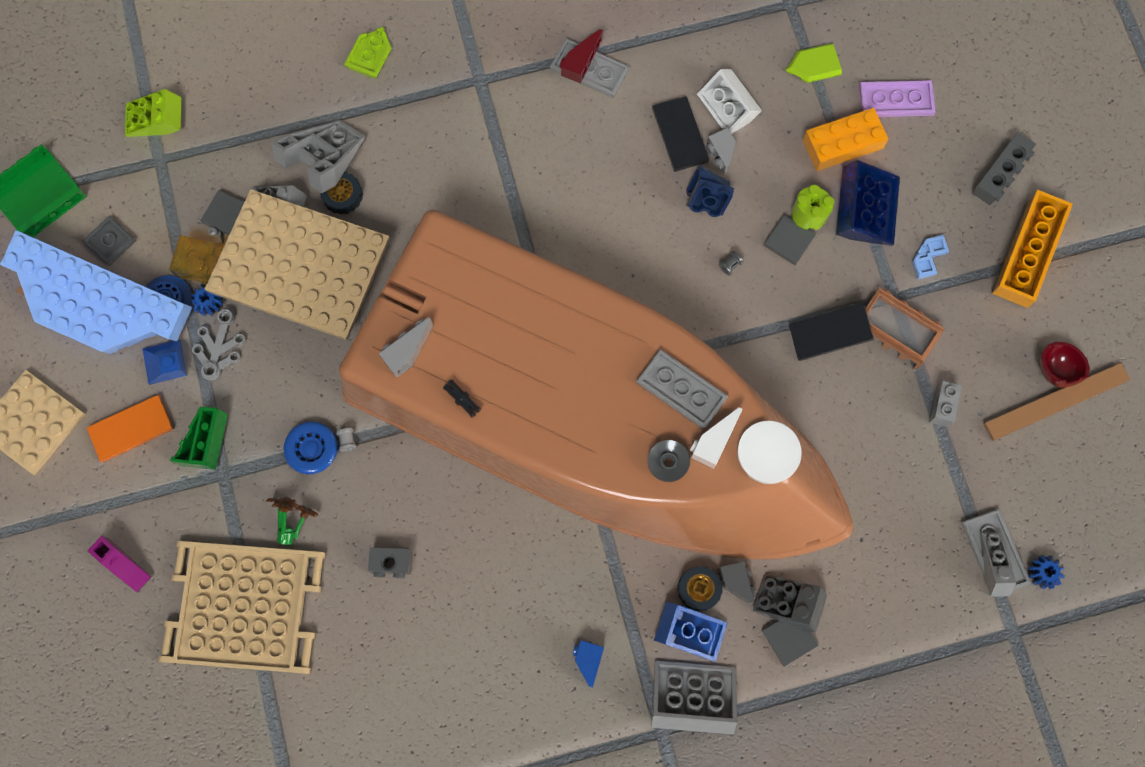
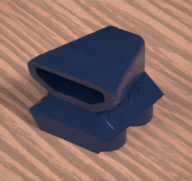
M698 165L686 189L687 196L690 197L686 206L696 213L706 211L711 217L723 216L733 197L734 188L730 187V181Z

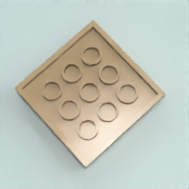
M25 370L0 399V450L28 472L36 475L86 414L29 371Z

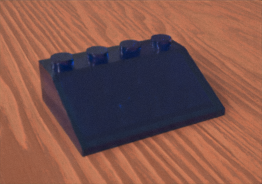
M855 160L843 166L836 235L854 241L893 246L900 177L860 160Z

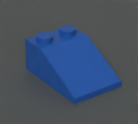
M666 602L654 641L716 662L727 622L677 604Z

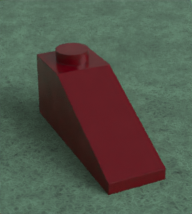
M597 30L570 50L566 58H562L559 65L561 76L581 84L601 44L603 30Z

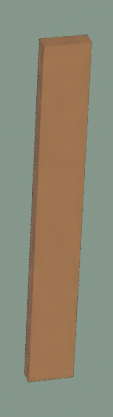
M1122 363L1092 375L1076 385L1065 387L984 423V426L992 441H995L1126 383L1131 379Z

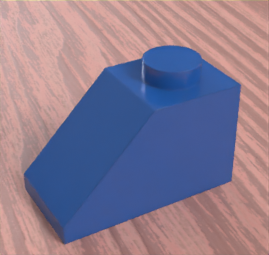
M581 640L580 644H575L572 656H576L575 662L589 687L593 688L604 647Z

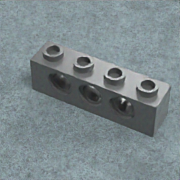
M1017 132L972 194L989 205L995 200L998 202L1005 193L1002 191L1004 187L1009 188L1015 180L1012 176L1015 173L1018 175L1025 165L1022 164L1024 160L1029 161L1035 153L1032 149L1036 143Z

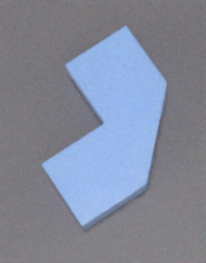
M944 235L927 238L923 242L912 261L917 279L937 274L932 257L949 253Z

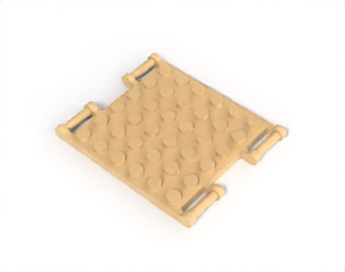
M177 541L176 547L178 552L174 575L171 576V581L185 582L179 622L164 621V627L166 628L162 653L158 658V662L310 674L311 668H309L312 639H315V633L300 632L305 592L321 593V586L319 585L322 562L325 559L326 553ZM190 548L185 576L182 575L186 549ZM309 558H315L312 585H306ZM178 628L174 655L170 657L173 630ZM299 638H304L301 667H295Z

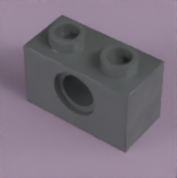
M370 547L368 572L373 574V577L384 578L385 574H393V578H405V575H411L412 551L410 549ZM393 558L395 560L394 566L386 568V561Z

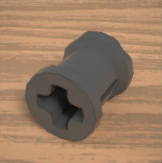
M732 251L727 259L719 262V267L725 274L730 276L732 271L744 262L738 253Z

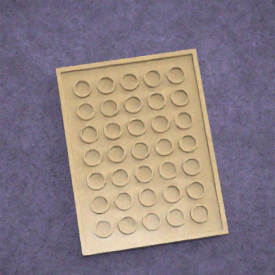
M250 189L205 290L214 295L348 341L388 246L390 236Z

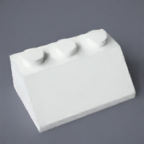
M720 69L697 93L722 129L728 128L731 134L749 124L762 111L732 69Z

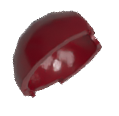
M1054 342L1048 344L1041 353L1039 360L1041 373L1046 381L1052 385L1065 388L1076 385L1088 378L1090 371L1088 360L1076 346L1067 342Z

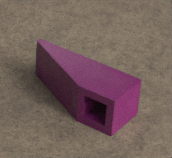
M101 536L87 550L98 562L136 592L151 578L146 571L110 538Z

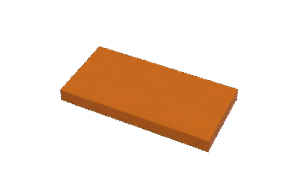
M159 395L86 427L99 461L102 463L174 430Z

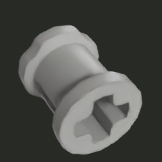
M344 428L336 432L337 436H339L341 445L339 450L341 452L357 448L352 434L354 429Z

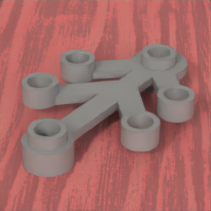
M228 309L219 311L217 315L220 327L215 343L210 337V330L207 327L201 326L197 330V334L204 340L211 352L210 361L204 354L205 348L201 344H195L192 347V352L203 365L201 375L208 381L217 379L221 370L231 363L238 364L241 361V355L233 351L227 358L218 362L220 355L237 345L243 346L246 343V338L243 334H236L233 339L223 344L228 326L234 321V315ZM226 316H230L228 321H224ZM203 330H206L205 335H201ZM238 338H243L241 342H237ZM197 348H201L199 353H196ZM234 355L238 356L236 360H232ZM214 369V373L209 375V370Z

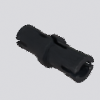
M453 379L448 381L453 389L445 384L443 389L455 399V403L458 406L460 405L471 418L475 417L476 414L471 408L477 413L480 412L481 408L471 400L470 394L467 391L464 392Z

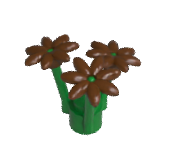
M273 497L266 500V502H274L272 507H278L277 542L280 544L291 545L293 539H298L301 526L308 515L316 517L318 513L311 508L306 509L304 505H298L295 503V499L289 497H280L279 499ZM292 507L301 511V518L295 531H293V527L286 525L287 512L293 511Z

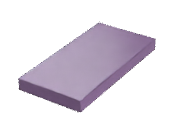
M932 80L860 82L859 84L861 112L875 108L878 117L935 115Z

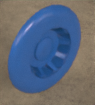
M172 275L160 276L146 285L150 289L191 306V289L179 277Z
M315 421L301 423L294 427L287 435L283 447L284 457L289 466L299 473H319L329 467L335 459L338 447L337 439L333 431L323 423Z

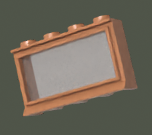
M879 288L865 308L873 337L884 343L882 348L885 350L892 348L899 352V359L905 361L908 358L916 363L913 368L915 370L923 364L945 330L939 322L925 317L923 312L914 310L907 302L898 300L886 289Z

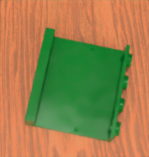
M42 144L33 148L30 153L17 160L14 165L0 174V210L17 231L35 237L87 197Z

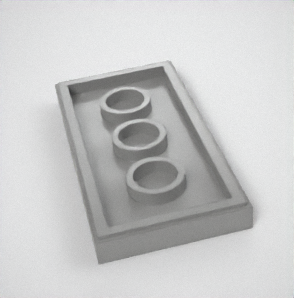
M566 38L550 65V70L561 74L559 65L562 58H566L568 52L579 43ZM596 52L581 84L614 99L630 67Z
M661 349L636 381L639 386L702 430L706 429L728 398V395Z
M999 509L961 522L984 578L981 533L1001 532L1016 580L1013 590L1032 584Z

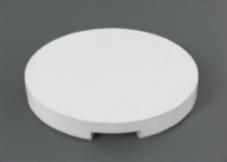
M762 421L750 426L743 433L738 443L737 457L741 467L751 479L759 483L777 484L788 479L797 470L801 461L802 451L797 436L789 427L779 422Z

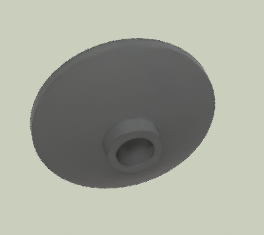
M664 440L658 442L651 448L648 454V468L658 480L675 482L681 479L689 469V453L677 441ZM666 459H670L672 461V465L667 466L665 465L664 461Z

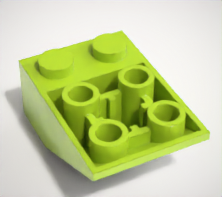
M167 89L126 103V137L168 135L181 130V97Z

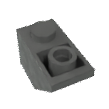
M744 561L722 566L718 569L723 589L746 603L754 601L753 597H756L754 586H750L748 578L751 577L748 565H744Z

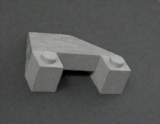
M341 120L290 133L271 142L274 160L285 168L298 161H302L309 166L307 168L310 186L320 193H324L337 185L362 144L364 135Z

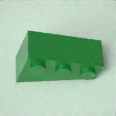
M200 406L188 427L189 431L184 440L181 439L180 447L175 456L171 457L170 462L183 467L216 470L228 414L218 408Z

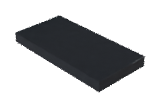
M687 96L653 105L652 110L674 172L708 163L709 157Z
M864 303L789 324L798 361L874 340Z

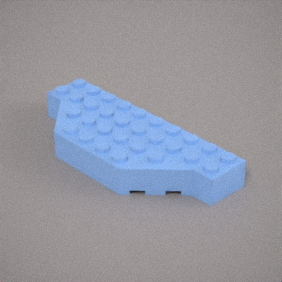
M15 230L0 265L17 272L34 322L105 353H115L122 348L130 347L142 342L144 339L157 335L177 341L192 309L187 304Z

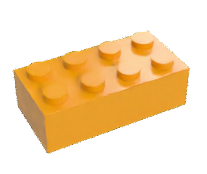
M875 108L806 130L803 138L804 145L816 172L884 149L889 140Z

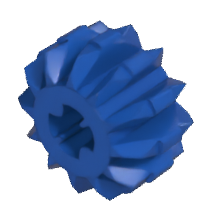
M202 284L200 290L194 288L196 294L190 295L193 299L190 304L194 307L196 313L200 312L202 316L208 313L210 316H213L214 310L219 312L218 306H223L221 301L223 297L207 292L205 285Z
M1041 555L1038 557V560H1032L1034 566H1030L1028 569L1033 574H1030L1029 578H1035L1033 584H1040L1041 589H1046L1047 587L1054 589L1055 585L1061 584L1060 579L1065 577L1064 574L1060 573L1065 567L1058 566L1060 560L1053 561L1052 556L1049 555L1045 558V556ZM1044 569H1047L1046 572H1049L1048 576H1046L1047 573H1044Z

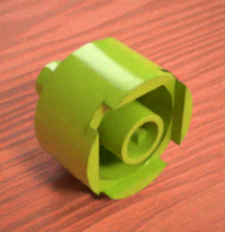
M811 185L799 192L791 209L792 219L803 229L808 230V228L818 230L825 225L833 210L835 201L825 190L817 185Z

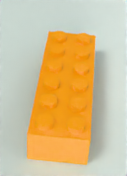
M1038 189L1029 198L992 294L1025 308H1029L1036 301L1071 211L1072 203Z

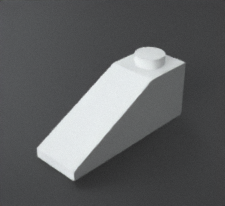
M737 408L705 432L699 441L695 439L690 451L694 452L691 458L714 469L743 409Z

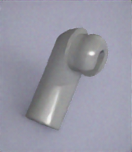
M215 227L208 230L211 244L205 250L212 256L223 244L222 234Z

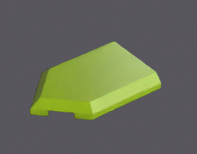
M380 27L368 34H360L344 66L373 79L377 78L392 49L384 28Z
M828 43L798 50L785 72L791 75L794 74L800 77L802 81L810 83L842 75V68L834 44Z

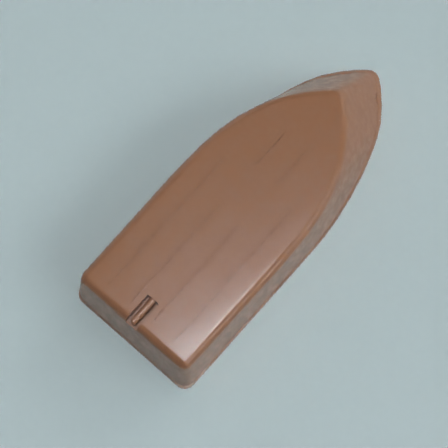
M429 210L423 215L383 290L339 366L342 395L345 402L573 514L626 535L661 545L717 556L744 559H782L833 546L847 539L853 531V521L847 503L837 481L822 456L790 421L770 405L710 346L658 311L610 287L437 210ZM429 317L433 327L414 365L396 378L379 353L382 352L381 350L385 345L393 344L397 341L403 332L412 330L418 321ZM660 349L728 395L727 400L705 430L699 428L636 383ZM453 379L464 392L467 391L470 394L471 400L481 408L479 413L471 408L476 414L475 417L471 418L460 405L458 406L455 403V399L443 389L445 384L453 389L448 381ZM737 408H742L743 410L715 468L713 469L692 459L691 457L694 452L690 451L695 439L699 441L705 432ZM775 421L784 424L795 433L801 445V461L797 470L788 479L777 484H763L751 479L738 461L737 448L743 433L750 426L758 422ZM664 440L677 441L688 451L690 466L687 473L681 479L675 482H663L655 478L650 472L647 462L648 454L651 448L658 442ZM666 459L664 461L665 465H672V461L670 459Z

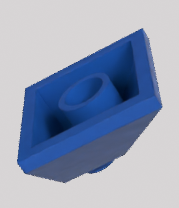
M181 340L142 348L149 385L187 376Z

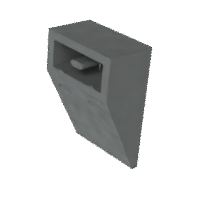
M765 574L753 611L799 629L816 633L827 594L820 586Z

